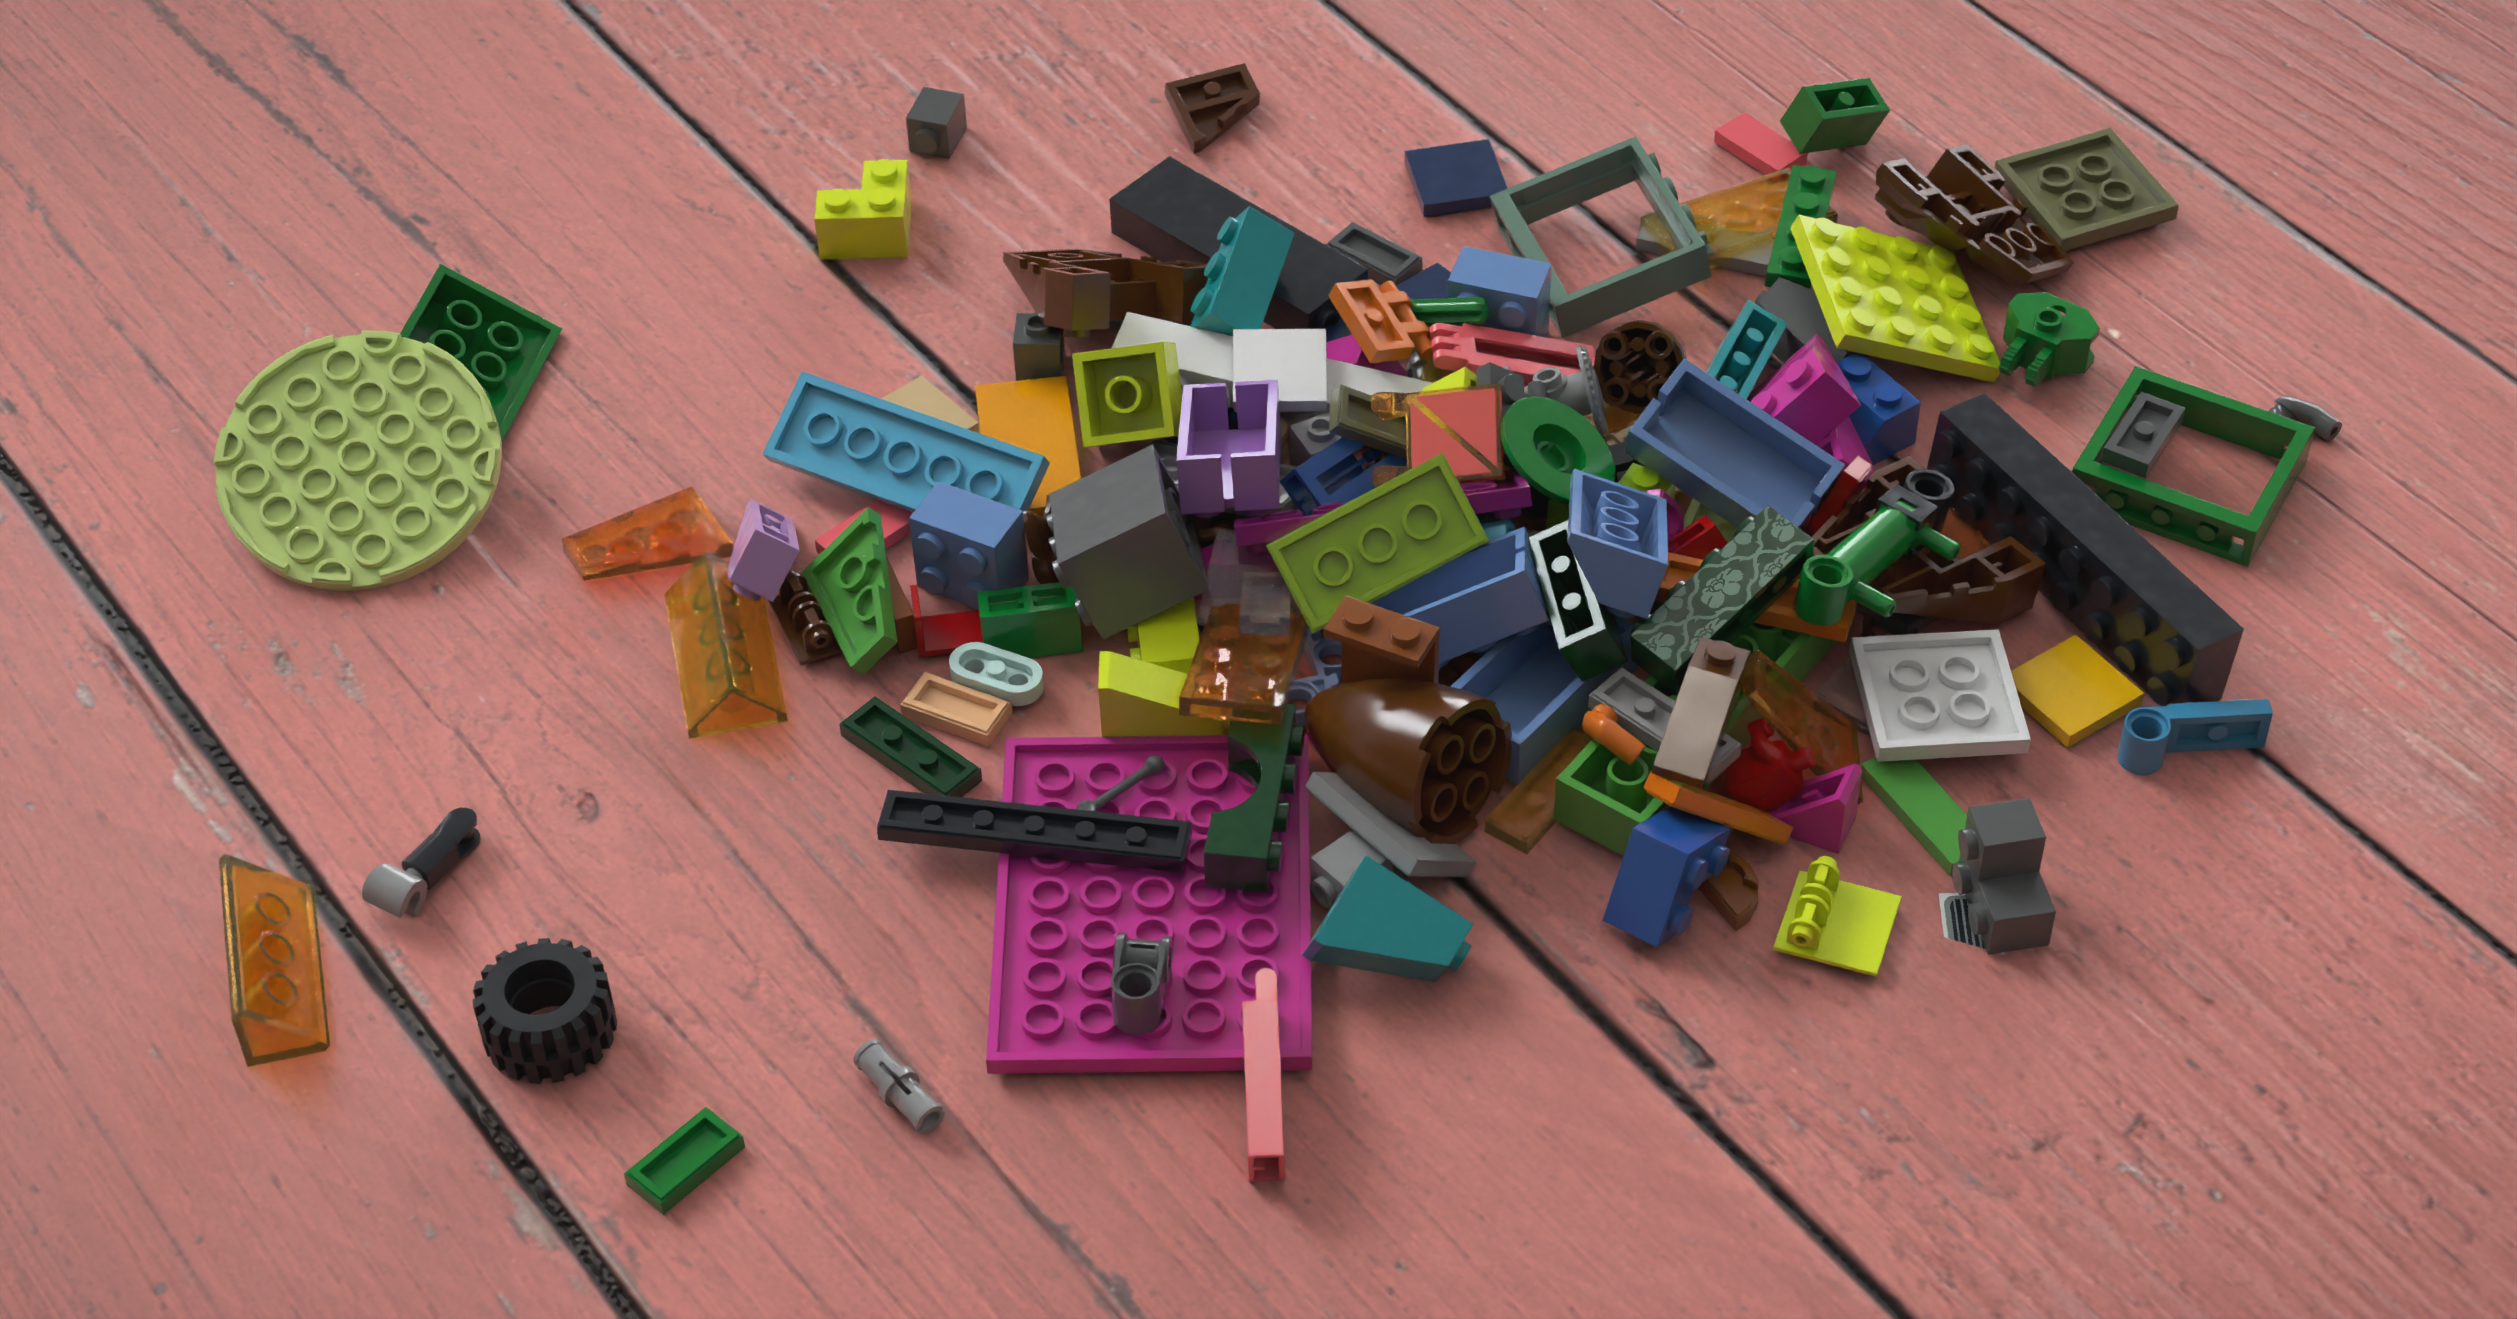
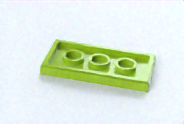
M1441 453L1266 545L1307 625L1312 634L1324 629L1345 596L1371 604L1489 542V539L1446 457Z

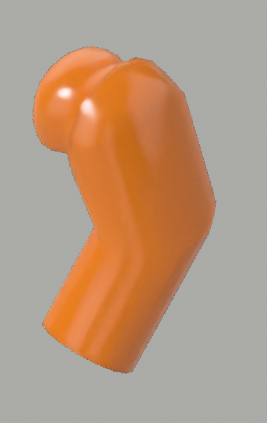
M1605 704L1596 705L1592 711H1588L1584 715L1582 722L1584 732L1631 766L1646 746L1616 723L1618 718L1612 707Z

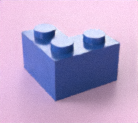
M1671 806L1632 828L1602 921L1657 948L1674 936H1681L1687 929L1693 915V908L1688 906L1693 890H1696L1702 882L1710 877L1718 876L1727 863L1730 849L1725 845L1731 828Z

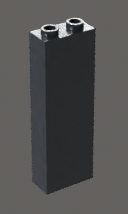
M1170 156L1109 199L1111 233L1150 256L1156 257L1160 262L1183 260L1208 264L1209 260L1220 248L1221 242L1217 240V236L1224 222L1230 216L1236 218L1249 206L1293 231L1295 234L1263 321L1275 329H1324V327L1331 323L1336 325L1342 317L1329 298L1334 284L1368 280V268Z

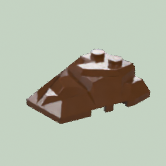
M1968 144L1947 148L1928 176L1922 175L1905 158L1884 162L1876 171V184L1880 189L1875 194V200L1886 209L1885 213L1891 221L1923 234L1930 241L1951 253L1965 250L1972 261L1978 263L2008 284L2029 283L2064 273L2074 264L2044 226L2030 222L2027 224L2022 216L2028 209L2026 204L2019 198H2016L2013 204L2006 199L2000 191L2006 180Z

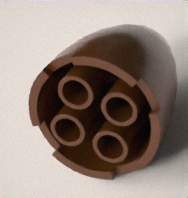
M1367 679L1325 689L1314 696L1305 708L1306 730L1318 754L1330 771L1336 773L1363 799L1389 819L1417 837H1424L1430 843L1455 844L1471 834L1478 827L1475 817L1486 802L1491 790L1500 794L1507 776L1512 751L1510 723L1501 719L1500 713L1495 706L1496 702L1462 689L1411 679Z

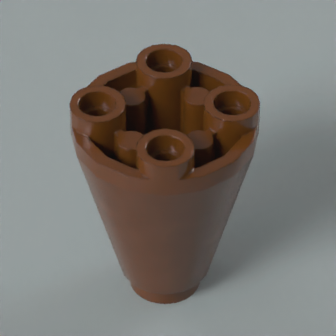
M1636 320L1620 324L1602 337L1595 354L1593 369L1596 371L1604 401L1611 406L1619 407L1623 411L1642 414L1653 398L1658 399L1659 390L1684 358L1686 359V349L1683 340L1678 334L1658 323Z

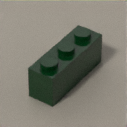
M1568 520L1529 537L1528 541L1559 650L1583 682L1627 663L1628 659L1614 614L1606 609V605L1598 602L1567 542Z

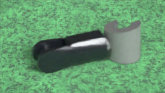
M466 807L457 808L449 812L434 832L401 862L403 870L389 863L381 864L374 868L364 882L362 899L399 918L404 913L416 917L425 902L427 890H430L458 860L462 859L480 844V833L475 828L477 825L476 813Z

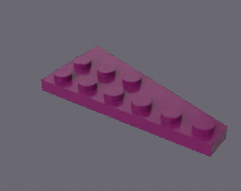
M1516 469L1504 470L1505 480L1495 482L1493 477L1478 476L1463 478V480L1458 482L1475 514L1492 512V518L1503 519L1522 515V507L1532 506L1530 486L1527 480ZM1336 501L1321 504L1320 507L1312 509L1313 515L1303 516L1301 510H1288L1234 520L1237 547L1247 546L1248 552L1252 553L1269 551L1266 545L1346 503Z

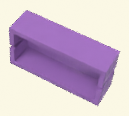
M1278 380L1235 382L1238 429L1229 430L1226 383L1183 385L1176 458L1181 514H1193L1199 518H1210L1225 512V508L1234 507L1235 511H1241L1246 515H1261L1270 509H1279L1281 420Z

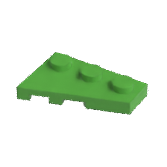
M869 507L802 571L812 593L817 599V603L822 609L825 619L832 628V632L847 662L852 669L863 675L898 642L881 514Z

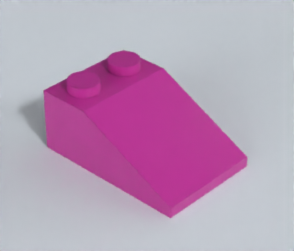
M1818 334L1811 338L1755 388L1747 398L1748 401L1815 445L1861 406L1825 341Z

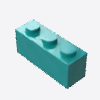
M1250 206L1236 218L1230 216L1222 225L1217 236V240L1221 242L1220 248L1212 256L1205 268L1204 276L1208 278L1206 286L1200 290L1192 303L1191 312L1195 315L1191 327L1233 336V329H1261L1295 233Z

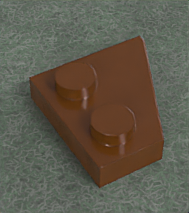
M1245 63L1165 83V96L1193 153L1202 151L1256 108L1260 101V92Z

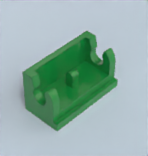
M1060 582L977 592L983 643L1028 658L1083 652L1080 615L1075 606L1077 595L1071 586L1064 589Z

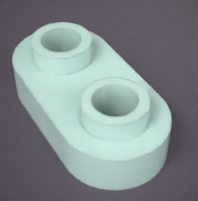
M981 642L963 644L957 647L950 655L949 665L953 682L1012 702V706L1031 704L1043 693L1042 668L1033 659Z

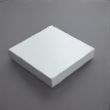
M1233 329V412H1237L1235 382L1278 380L1280 412L1327 411L1326 329Z

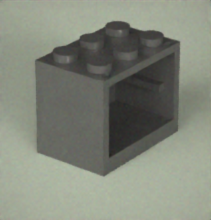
M1153 444L1049 494L1051 513L1046 515V519L1054 535L1049 538L1050 546L1057 560L1052 562L1054 572L1062 587L1066 589L1071 586L1078 599L1075 600V606L1084 624L1087 627L1094 624L1103 640L1209 590L1196 520L1193 514H1181L1179 490Z

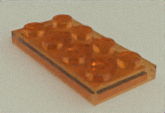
M1233 603L1224 604L1220 607L1212 606L1179 697V715L1281 725L1309 633V626L1303 615L1296 614L1295 611L1287 608L1263 611L1247 609L1243 605Z

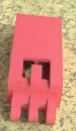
M1435 323L1429 329L1432 340L1433 363L1439 369L1458 371L1466 367L1477 375L1476 368L1491 362L1500 367L1509 366L1512 372L1524 376V387H1526L1528 383L1533 382V375L1543 368H1558L1560 373L1565 376L1581 372L1576 347L1579 346L1586 347L1594 368L1595 354L1593 345L1463 323L1462 326Z
M1262 968L1255 975L1256 1001H1242L1249 1182L1285 1180L1277 975L1270 968Z

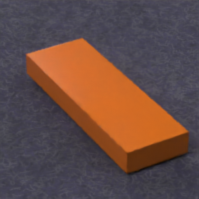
M1650 771L1643 787L1647 793L1671 807L1781 845L1782 843L1787 844L1794 828L1761 809L1695 786L1652 774V771Z

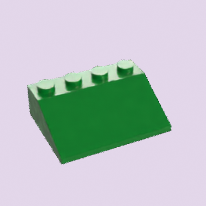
M440 264L400 333L402 337L424 344L429 342L443 349L460 361L474 375L492 405L499 425L502 443L563 328Z

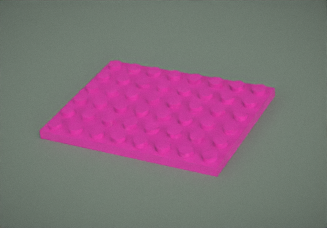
M1305 734L1302 756H1293L1292 763L1298 764L1295 794H1286L1285 802H1290L1291 804L1289 829L1287 833L1279 832L1277 841H1283L1282 866L1280 873L1271 872L1268 893L1205 887L1204 849L1212 813L1240 805L1256 790L1255 786L1246 778L1229 771L1228 735L1006 738L1002 802L1076 809L1079 802L1095 800L1144 767L1148 757L1156 755L1161 757L1165 763L1164 770L1160 774H1150L1098 809L1097 812L1192 822V837L1184 873L999 853L986 1053L988 1074L1245 1071L1242 1001H1256L1255 975L1262 968H1270L1277 975L1281 1070H1312L1311 961L1302 956L1311 941L1309 792L1305 787L1309 780L1308 734ZM1118 933H1126L1129 939L1161 941L1163 936L1172 937V969L1169 984L1166 985L1161 1021L1153 1031L1146 1034L1132 1035L1124 1033L1114 1023L1111 979L1115 942Z

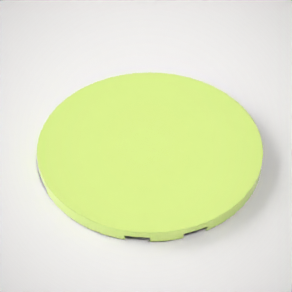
M362 331L359 335L338 338L330 335L308 342L291 350L263 369L246 386L234 402L236 407L231 413L226 426L220 430L214 457V464L216 466V495L221 510L239 542L257 561L276 574L298 584L333 591H358L392 585L418 575L442 561L465 541L481 521L496 491L501 470L502 445L499 425L492 405L480 383L460 361L429 342L424 344L401 336V333Z

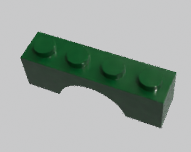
M1235 699L1228 732L1229 771L1246 778L1255 786L1256 790L1240 805L1212 813L1204 849L1205 887L1268 893L1271 872L1280 873L1283 841H1277L1279 832L1287 833L1289 829L1291 804L1290 802H1285L1286 794H1295L1298 764L1292 763L1293 756H1302L1305 738V727L1296 725V704Z

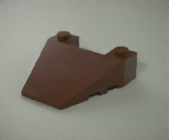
M1076 248L1003 252V262L1043 324L1063 329V336L1090 337L1091 329L1109 328V321L1124 320L1127 312L1191 326L1195 315L1191 312L1192 303L1200 290L1205 288L1208 280L1204 276L1207 264L1192 261L1157 262L1156 257L1142 256L1141 260L1129 257L1122 258L1120 253Z
M1908 456L1875 471L1867 479L1864 489L1858 495L1853 493L1849 500L1846 501L1844 509L1838 516L1832 515L1811 537L1814 539V556L1828 554L1875 514L1880 497L1896 484L1904 487L1909 473L1925 468ZM2012 536L1962 559L1957 555L1951 561L1924 547L1910 560L1901 556L1873 580L1869 586L1896 601V608L1893 613L2001 624L2033 608L2046 563Z

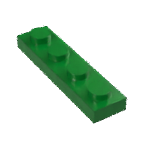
M1792 165L1766 272V287H1771L1781 277L1811 289L1812 283L1790 228L1798 215L1816 219H1827L1835 186L1836 171L1825 170L1816 166Z

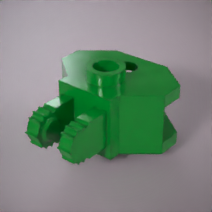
M2047 292L2017 294L2008 304L2003 339L2009 348L2004 352L2001 359L1999 372L2011 376L2019 366L2027 369L2025 383L2033 387L2039 385V382L2045 377L2052 380L2056 374L2085 373L2094 363L2095 355L2091 351L2090 345L2099 336L2100 328L2088 309Z

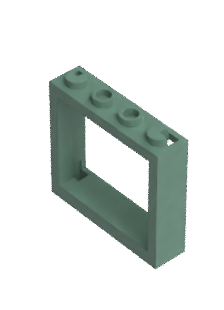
M1636 136L1490 196L1496 226L1513 256L1549 263L1528 228V224L1633 181L1637 183L1677 246L1678 250L1570 294L1567 293L1551 266L1549 317L1562 338L1711 277L1708 258L1714 254L1708 244L1706 233L1704 231L1699 233L1696 231L1695 220L1690 208L1686 203L1683 205L1678 203L1677 191L1670 177L1662 178L1660 175L1661 169L1655 154L1651 153L1648 155Z

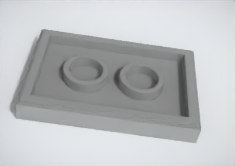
M1313 772L1305 785L1309 793L1407 876L1468 877L1477 862L1456 844L1430 843L1424 837H1417L1363 799L1336 773Z

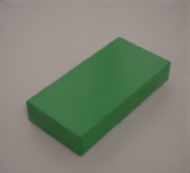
M705 1107L624 1173L626 1185L664 1215L745 1148L743 1135L709 1108Z

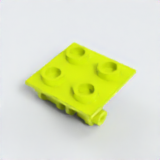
M1820 856L1809 865L1808 872L1799 871L1773 950L1877 977L1902 896L1839 880L1840 871L1837 868V862L1829 856Z

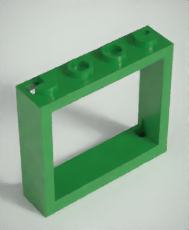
M2135 366L2074 465L2072 473L2085 485L2096 487L2095 494L2129 525L2248 567L2307 462L2315 427ZM2141 392L2185 407L2184 419L2181 424L2185 427L2281 459L2249 516L2101 464L2105 445ZM2234 537L2244 540V544L2240 545L2233 542Z

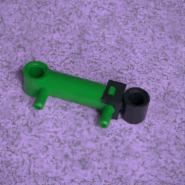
M1920 469L1909 473L1904 487L1896 484L1880 497L1875 514L1828 554L1816 555L1807 559L1803 565L1793 603L1797 616L1813 625H1834L1841 620L1846 604L1852 599L1883 617L1891 616L1896 608V601L1869 586L1873 580L1901 556L1910 560L1924 547L1950 561L1954 560L1960 552V543L1941 533L1954 493L1952 481L1944 474L1934 470Z

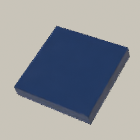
M1489 139L1405 151V165L1423 217L1492 208L1490 196L1508 189Z

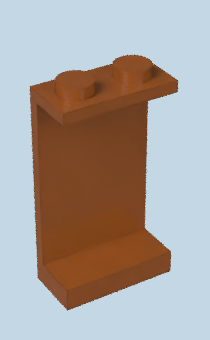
M1349 596L1344 597L1323 629L1324 637L1342 642V684L1367 679L1395 678L1428 681L1438 684L1440 627Z

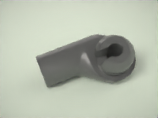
M2288 395L2274 400L2276 405L2269 410V412L2292 420L2296 419L2301 423L2315 427L2314 432L2326 441L2333 440L2342 428V422L2318 405Z

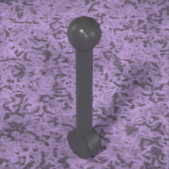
M1156 755L1148 757L1144 767L1095 800L1079 802L1076 810L1097 812L1098 809L1150 774H1160L1165 767L1163 759Z

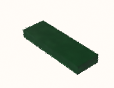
M876 696L839 724L842 737L925 794L963 797L982 781L981 768Z

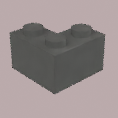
M2030 798L1968 807L1965 829L1960 830L1958 833L1960 858L1959 863L1954 864L1952 868L1953 883L1957 894H1965L1969 904L1968 919L1970 928L1974 935H1981L1988 955L2048 946L2050 943L2056 910L2039 872L2046 835Z

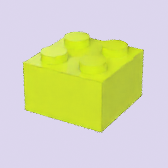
M1156 342L1072 354L1083 447H1100L1179 437L1182 391L1176 343Z

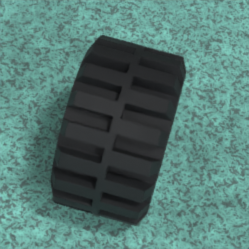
M550 938L538 939V944L528 945L527 941L516 944L515 951L508 953L504 950L495 956L497 963L495 965L487 964L481 971L483 980L476 981L473 989L475 999L472 1000L487 1057H491L493 1065L499 1071L507 1069L508 1077L519 1081L523 1076H527L529 1083L541 1084L543 1078H551L552 1083L564 1081L563 1076L573 1073L576 1077L586 1072L585 1065L587 1063L596 1065L603 1058L602 1049H609L614 1041L613 1031L617 1030V1018L607 972L604 971L603 963L598 956L592 957L591 951L583 945L574 949L573 943L570 940L560 939L558 943H551ZM560 1006L549 1013L530 1015L545 1007Z

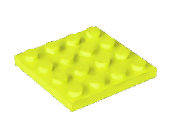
M1803 215L1797 216L1790 229L1836 348L1994 383L2001 374L1999 372L2000 361L1954 253L1940 245L1931 246L1918 243L1903 236H1888L1873 232L1865 227L1854 228L1834 223L1826 218L1816 219Z

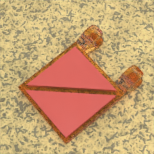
M1500 383L1411 393L1378 392L1372 395L1371 409L1374 413H1377L1379 419L1392 420L1406 415L1407 467H1375L1373 469V484L1378 487L1441 453L1446 457L1459 483L1504 479V454L1500 435L1502 421V386Z

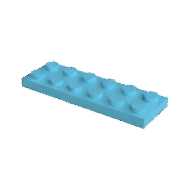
M803 371L762 454L769 461L912 513L938 481L1023 511L1029 510L1050 464L1043 455Z

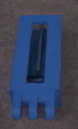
M1407 402L1400 405L1410 409ZM1342 437L1296 467L1282 478L1280 483L1298 509L1303 512V516L1313 515L1312 509L1320 507L1321 504L1336 501L1348 503L1380 486L1410 465L1412 460L1409 461L1372 447L1362 454L1364 458L1357 460L1353 453L1364 445ZM1380 456H1385V458L1371 466L1366 471L1361 466V464H1363L1365 460L1368 464H1370Z

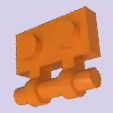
M1373 279L1334 284L1329 298L1370 364L1406 360L1410 357L1413 350L1416 351L1421 360H1428L1433 357L1429 328L1425 322L1417 320L1411 310L1413 307L1412 301L1406 292L1398 290L1393 281H1386L1379 288Z

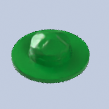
M1533 396L1516 401L1505 412L1501 421L1500 435L1506 455L1518 473L1532 487L1545 496L1569 505L1570 479L1573 469L1614 482V460L1605 440L1586 418L1571 407L1550 398Z

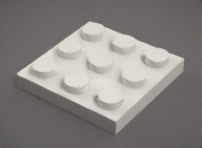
M1999 629L1851 637L1849 653L1877 762L2028 753L2031 738Z

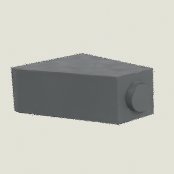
M1779 277L1767 292L1762 291L1758 295L1755 304L1788 323L1772 352L1783 363L1816 334L1823 338L1836 362L1856 353L1836 348L1814 290Z

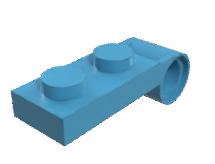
M2269 699L2186 702L2133 709L2126 715L2117 753L2118 762L2125 770L2133 774L2149 775L2157 772L2162 767L2165 753L2264 748L2273 716Z

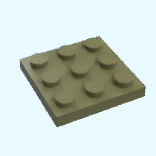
M2111 128L1999 159L1995 162V169L2006 180L2003 185L2014 199L2019 198L2028 207L2027 215L2034 223L2044 226L2064 251L2171 221L2177 217L2179 207L2177 202Z

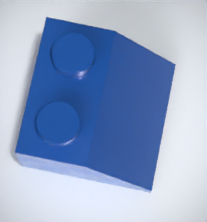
M1856 352L1838 361V366L1861 404L1849 417L1869 455L1872 465L1915 444L1921 402L1864 354Z

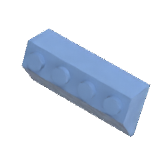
M1573 469L1570 479L1567 542L1600 604L1606 605L1605 607L1609 612L1622 618L1631 619L1636 615L1648 619L1668 567L1667 499Z

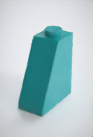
M1365 855L1340 892L1302 956L1313 962L1435 982L1446 968L1456 972L1465 959L1472 945L1464 941L1472 928L1473 923Z

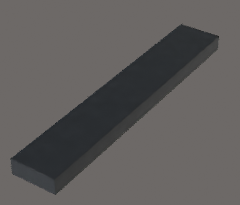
M888 790L877 825L878 840L1184 873L1192 837V822Z

